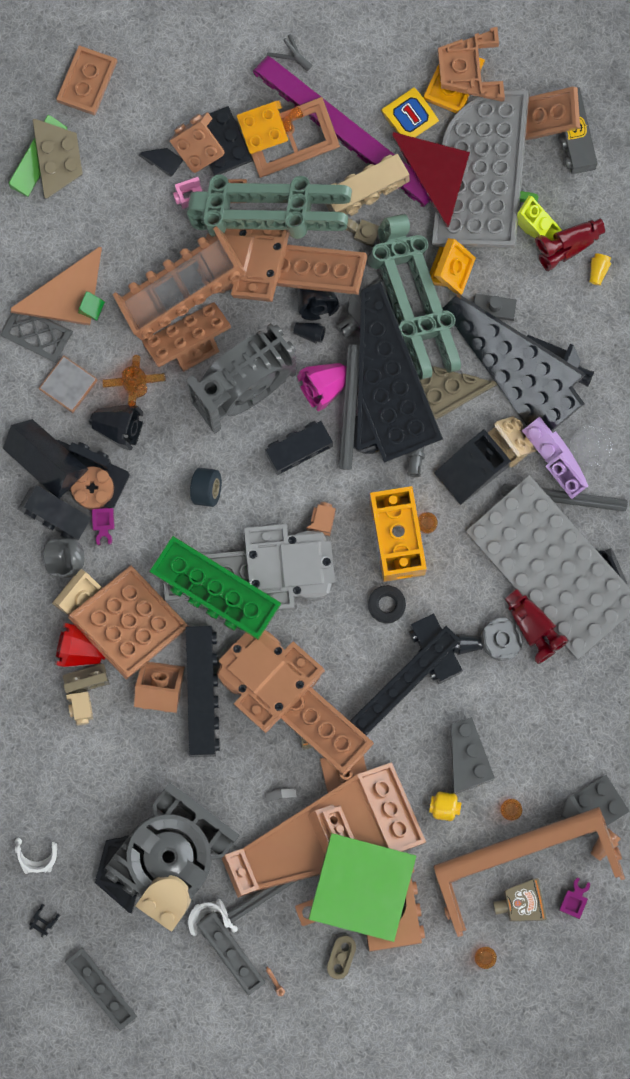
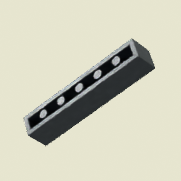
M212 626L186 627L190 757H216V751H220V738L215 737V730H219V717H215V708H219V697L214 695V687H218V675L214 674V666H218L217 653H213V645L217 644V632H213Z

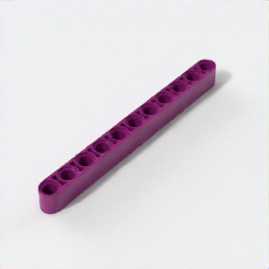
M266 56L253 70L257 78L259 76L272 90H277L282 98L295 104L294 107L321 97L269 56ZM323 98L336 136L342 141L341 144L350 151L356 152L358 154L357 157L366 164L376 165L384 157L395 155ZM316 112L310 114L309 119L320 127ZM402 160L409 173V182L399 188L403 189L404 193L413 201L417 200L421 207H425L430 198L424 188H422L412 168Z

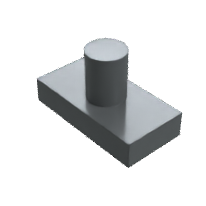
M475 294L474 304L498 319L514 321L517 299Z

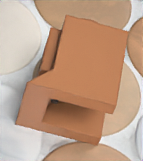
M320 502L317 508L314 507L311 525L307 527V531H320L324 535L330 536L336 508H333L329 503Z

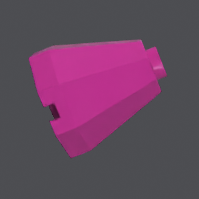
M341 363L309 366L300 370L297 376L298 382L301 380L303 382L300 389L311 407L317 406L316 410L318 412L325 409L345 388L347 366Z

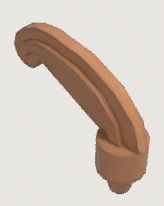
M267 966L266 971L276 987V994L283 996L285 994L284 988L279 985L271 969Z

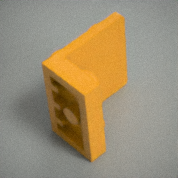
M274 101L237 115L250 154L288 141L278 110L282 108L280 101Z

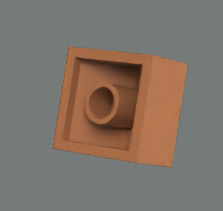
M147 662L139 671L135 686L134 707L177 713L185 667Z

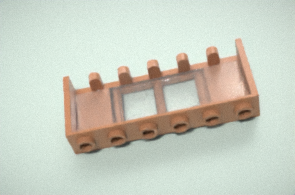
M217 226L213 228L216 236L210 240H207L205 237L199 238L197 242L200 246L193 251H189L187 248L180 251L182 258L175 263L171 260L164 261L163 266L165 269L158 274H155L153 271L147 272L146 277L148 280L140 286L133 282L128 286L130 292L123 297L117 292L113 294L133 334L142 341L150 338L155 332L168 326L172 320L178 316L185 315L189 309L195 305L202 304L206 298L212 294L219 293L223 288L246 274L225 234Z

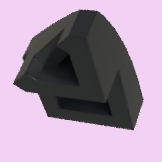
M168 148L139 153V156L152 166L155 165L170 177L174 175L183 162L182 158Z

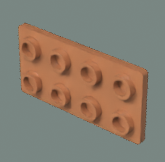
M213 302L152 335L150 338L143 340L142 343L158 367L176 358L184 372L220 352L214 337L230 329L231 325L216 303Z

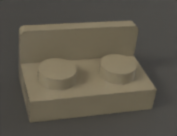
M104 664L63 675L64 689L67 695L85 692L110 684Z

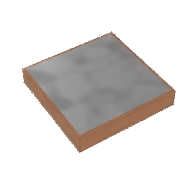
M63 356L39 387V390L74 413L98 380Z

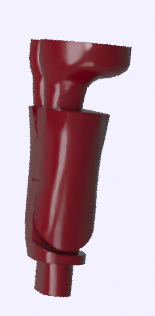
M601 218L596 221L590 220L556 232L553 235L554 240H550L544 235L536 237L535 243L541 252L539 261L544 269L550 271L560 261L566 262L592 245L594 240L599 239V235L605 233L603 220Z
M518 589L505 598L510 606L508 609L511 611L530 647L536 644L538 648L534 658L537 664L553 656L556 653L555 651L560 650L568 643L569 640L565 635H558L553 630L556 625L546 614L529 600L526 595L523 596ZM545 636L549 640V644L544 639Z

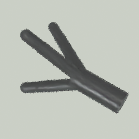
M291 34L288 35L290 42L287 38H284V42L294 56L267 53V56L295 60L306 71L313 66L299 53Z

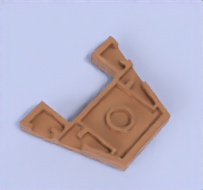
M497 27L490 28V31L480 35L477 33L474 37L464 41L461 39L438 48L441 88L501 102L505 100L503 81L482 82L478 49L499 47Z

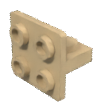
M514 416L494 423L495 427L488 432L511 460L510 467H514L528 454L537 451L522 432L524 429L522 422Z

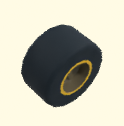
M197 468L195 470L190 486V497L194 505L214 507L218 503L222 487L219 470Z

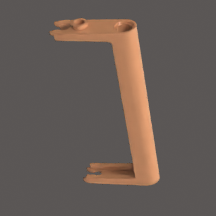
M600 808L591 809L434 865L435 874L447 906L444 907L445 914L448 920H452L457 936H463V931H466V927L452 882L588 833L591 834L597 831L615 878L620 877L621 880H624L625 876L619 862L622 859V855L618 847L614 848Z

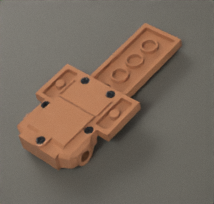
M226 229L224 233L246 274L223 288L219 293H225L232 289L231 295L233 298L267 302L273 301L276 286L356 295L359 293L367 261V254L365 252L287 245L289 238L288 230ZM207 233V236H206V239H207V240H210L211 238H213L211 235H209V234ZM199 266L198 273L201 275L202 282L206 286L209 282Z
M266 630L259 640L245 632L219 660L221 666L217 675L220 682L230 692L240 695L234 705L264 733H267L281 719L343 775L374 744L372 740L310 687L325 670L295 642H292L284 650L280 642Z

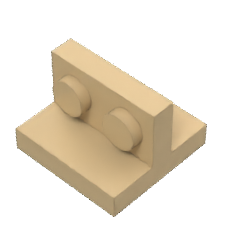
M81 569L69 581L52 604L69 616L100 591L102 587L88 573Z

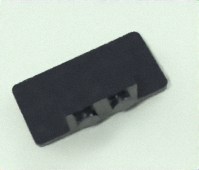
M57 440L86 467H98L108 472L113 481L114 493L110 501L104 504L103 507L115 508L130 477L129 472L113 465L109 455L101 451L95 453L89 450L90 447L84 443L78 442L76 444L72 442L69 445ZM91 483L90 486H87V489L90 490V493H94L98 486Z

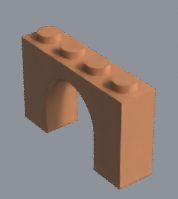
M410 879L405 898V912L399 921L394 942L367 935L369 952L422 943L421 939L425 938L423 925L419 926L418 917L422 915L420 903H415L414 895L418 894L416 881L412 882V879Z

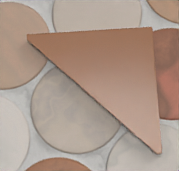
M98 247L11 307L10 313L90 325L91 318L79 314L78 310L86 291L95 295L102 247Z

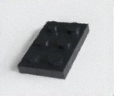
M229 106L209 113L212 120L207 125V128L225 152L221 158L209 164L214 176L252 162V157Z

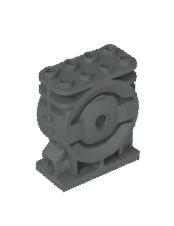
M270 323L267 325V333L259 331L256 335L243 340L228 350L211 365L199 382L194 375L186 379L191 403L214 434L221 430V419L226 416L238 415L252 408L274 392L281 384L285 383L289 375L291 377L296 375V349L290 341L286 343L282 337L284 334L277 324L273 326Z
M169 782L152 805L153 816L141 822L132 831L104 868L107 872L105 876L114 883L117 881L124 885L122 889L132 897L136 894L141 898L152 883V880L146 876L141 867L140 853L132 848L133 844L144 851V866L154 879L170 875L178 877L190 886L188 893L192 900L209 874L211 860L223 858L240 836ZM179 804L182 809L192 815L193 821L182 816L170 814ZM157 809L164 813V815L158 816ZM197 822H201L210 830L216 832L209 842L203 831L196 825ZM151 825L157 831L170 828L185 833L195 845L197 861L202 864V869L193 863L192 847L183 836L173 832L155 835L147 827ZM210 849H211L212 851H214V852H215L216 854H218V855H212V856H211V851H210ZM166 851H170L174 855V860L170 864L165 863L162 859V855Z

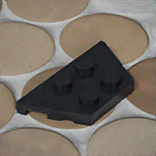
M127 835L105 841L95 884L128 913L132 914L137 895L135 894L132 897L122 889L124 887L119 881L114 883L105 876L107 872L104 870L129 837ZM133 844L132 848L140 853V863L144 871V851Z

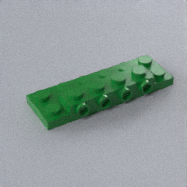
M174 536L171 537L149 571L171 587L170 591L178 597H181L182 594L189 598L188 603L194 607L199 608L201 605L207 609L206 614L216 620L220 617L225 620L224 625L235 631L238 628L257 640L260 639L281 606V602Z

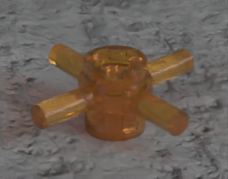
M139 355L132 357V366L123 370L121 378L103 379L104 388L123 386L127 390L129 406H135L137 398L147 393L146 383L166 381L165 373L146 375L140 368L141 357Z

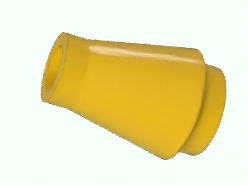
M595 253L594 258H591L589 283L601 286L612 264L610 262L611 257Z

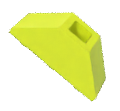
M528 196L517 214L519 227L533 238L544 235L548 239L554 240V233L562 231V229L532 196Z

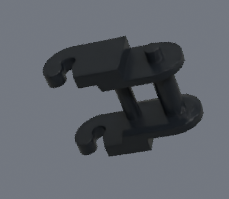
M41 904L40 909L33 916L34 922L29 924L31 926L29 930L34 928L42 933V938L44 935H48L47 930L52 929L60 917V914H57L51 923L42 919L39 914L44 908V904ZM38 920L47 925L45 929L36 925Z

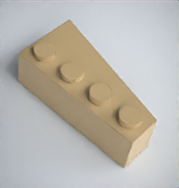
M398 154L394 156L388 155L380 163L368 165L361 173L357 175L351 174L344 179L345 181L339 184H331L346 185L352 189L351 201L349 203L325 205L329 212H342L353 216L359 212L358 210L362 205L375 203L380 198V194L388 195L408 183L409 173Z

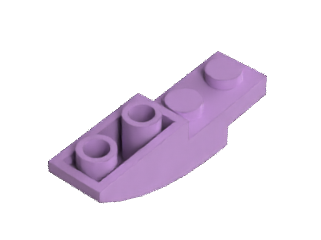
M540 417L522 430L548 463L546 468L571 499L588 487L578 463L556 431L552 433Z

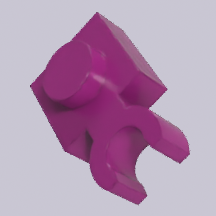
M114 508L92 509L93 531H99L96 537L97 545H101L102 537H107L108 544L112 545L113 538L109 534V530H115Z
M578 877L573 882L574 891L567 890L559 911L580 919L588 900L583 897V893L589 890L590 883L587 882L585 888L581 889L578 887L580 880Z

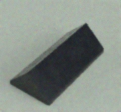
M33 419L11 425L3 449L55 497L60 499L89 470Z

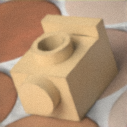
M88 691L66 695L69 702L72 701V704L68 705L70 717H74L76 725L89 724V720L93 719Z

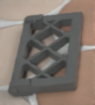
M12 313L1 336L56 363L73 331L47 318L30 316L31 319L19 322L18 316L20 314ZM38 320L48 325L49 328L37 331L34 321ZM32 322L35 332L23 336L20 325ZM18 326L21 337L18 338L10 334L13 327ZM54 329L64 333L62 339L55 340ZM51 331L53 342L41 345L38 334ZM36 335L40 346L36 347L24 339ZM55 344L56 350L53 355L43 350L44 347Z

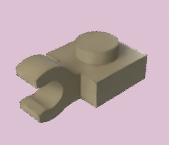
M348 218L346 231L355 234L354 240L373 247L378 236L379 226L363 219L360 224H357Z

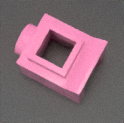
M196 177L176 184V192L173 193L177 205L181 204L182 209L187 208L189 198L184 199L183 194L190 191L202 192L199 178Z

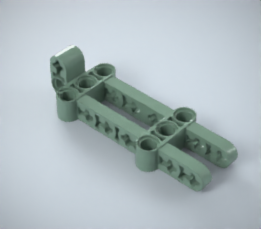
M219 174L211 178L208 192L197 191L190 194L187 215L193 228L207 230L212 237L216 236L213 228L217 226L223 233H225L226 229L288 230L291 237L299 239L304 237L308 230H346L348 216L345 213L311 211V204H347L351 201L352 189L346 185L310 184L305 176L295 177L291 184L229 183L226 176ZM230 202L288 203L287 211L229 210Z
M400 214L384 218L380 224L378 236L381 243L375 245L368 255V264L374 269H380L401 332L406 330L409 335H406L402 332L420 380L432 377L431 363L423 344V340L431 338L436 340L447 372L459 371L461 369V361L450 329L455 324V317L451 312L442 310L423 256L428 249V241L421 235L406 237L410 230V222L406 214ZM394 250H398L401 255L397 254ZM375 254L380 255V256L382 257V259H379L378 257H376ZM409 264L426 315L414 318L396 265ZM440 321H444L447 326L442 325ZM421 325L426 326L428 330H424Z

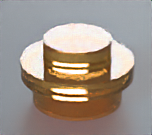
M425 512L418 517L422 533L429 534L436 530L438 520L434 514Z
M508 799L501 805V814L506 820H517L522 814V805L515 799Z
M482 947L477 950L475 962L480 968L489 969L495 965L497 956L492 948Z

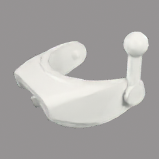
M20 838L15 839V853L18 855V860L25 874L30 872H51L57 857V843L52 842V853L48 858L36 862L23 856L20 848L22 840Z
M221 899L200 905L196 904L189 915L188 925L193 936L197 935L198 926L196 924L205 915L213 911L222 914L224 926L226 928L229 927L231 932H237L238 928L228 918L226 908Z

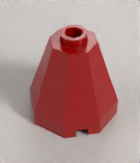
M63 624V628H66V631H61L56 651V657L60 659L55 661L54 665L61 667L100 664L101 660H105L103 654L75 625Z

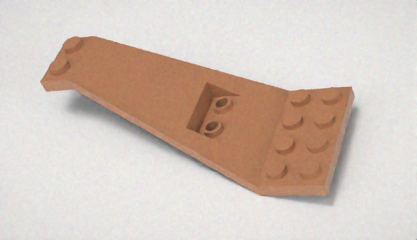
M392 762L355 775L246 847L226 854L222 861L237 897L320 875L331 833L402 852L426 843Z

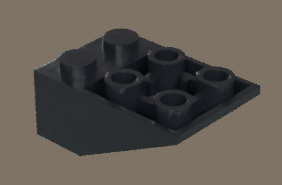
M483 429L438 468L434 474L456 501L462 505L510 466L511 460L486 430Z

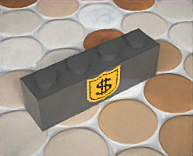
M577 87L580 129L562 132L563 137L560 138L562 150L566 149L567 153L565 165L567 169L570 168L571 174L596 170L598 164L580 87Z

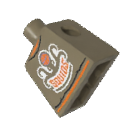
M538 878L504 890L505 900L493 902L495 915L508 913L509 921L547 920Z

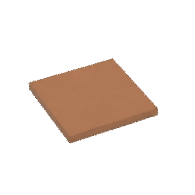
M132 566L128 567L68 617L126 680L186 630V627H189Z

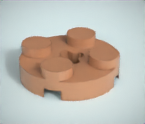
M87 467L89 470L71 487V493L76 502L83 508L89 510L100 509L113 496V481L105 470L98 467ZM91 483L98 486L94 493H90V490L87 489V486H90Z

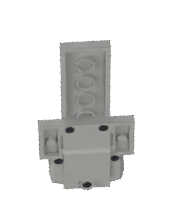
M287 524L244 528L246 551L205 554L206 557L281 602L278 611L295 609L294 597L307 601L322 600L329 596L331 586H335L331 541H327L324 533L320 531H305L288 536ZM164 582L166 602L189 600L183 594L181 597L173 594L170 591L171 587Z

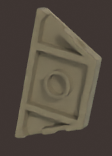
M33 119L44 199H48L83 174L77 133L38 119Z

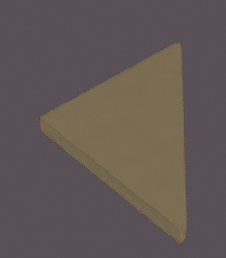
M435 366L432 367V377L420 380L436 420L497 385L492 380L488 381L464 373H449L446 369Z

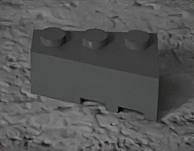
M472 717L451 724L453 794H458L493 781L495 777Z

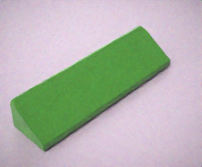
M47 115L44 120L46 123L67 130L65 125L50 115ZM35 138L9 181L11 189L29 197L41 176Z

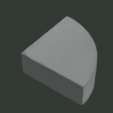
M280 789L267 792L266 801L297 797L296 790Z

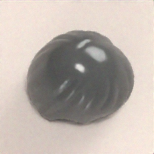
M58 538L49 540L46 543L43 560L46 570L50 575L66 578L76 576L82 569L85 555L81 544L75 539Z

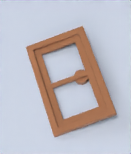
M323 97L280 113L294 153L269 163L266 162L262 150L251 155L259 177L262 178L339 148L340 144ZM316 112L326 141L298 151L292 135L295 127L290 122Z

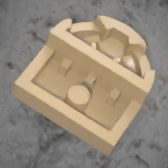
M172 875L161 878L157 877L152 881L135 907L172 932L190 905L191 899L188 893V886L181 879Z

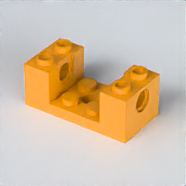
M413 487L370 493L372 518L375 521L383 582L424 576L427 568ZM400 526L404 529V535L396 537L393 535L392 529Z

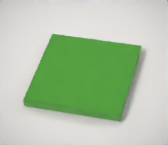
M331 833L308 919L394 942L416 855Z

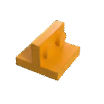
M448 238L445 247H439L430 270L433 284L435 286L448 287L453 293L462 295L476 257L457 240Z

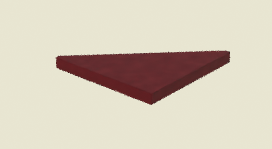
M393 132V140H395L407 163L411 166L416 178L426 191L437 213H439L444 221L445 226L449 227L470 152Z

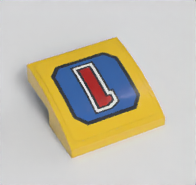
M415 87L381 109L391 127L395 128L397 133L411 137H417L439 122L433 110Z

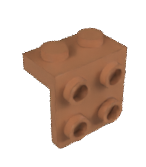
M208 112L202 116L200 114L195 115L186 126L184 123L179 125L174 130L175 134L170 139L173 147L194 173L221 158L225 153L207 128V125L212 120Z

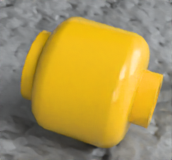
M440 791L435 796H432L429 813H432L434 819L453 821L455 815H460L462 803L457 802L458 797L456 794Z

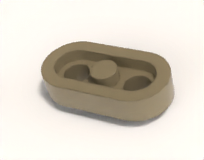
M339 937L334 944L327 965V972L334 979H342L349 972L356 951V943L351 937ZM343 943L349 945V950L346 952L341 950ZM336 964L342 966V971L339 973L334 971Z

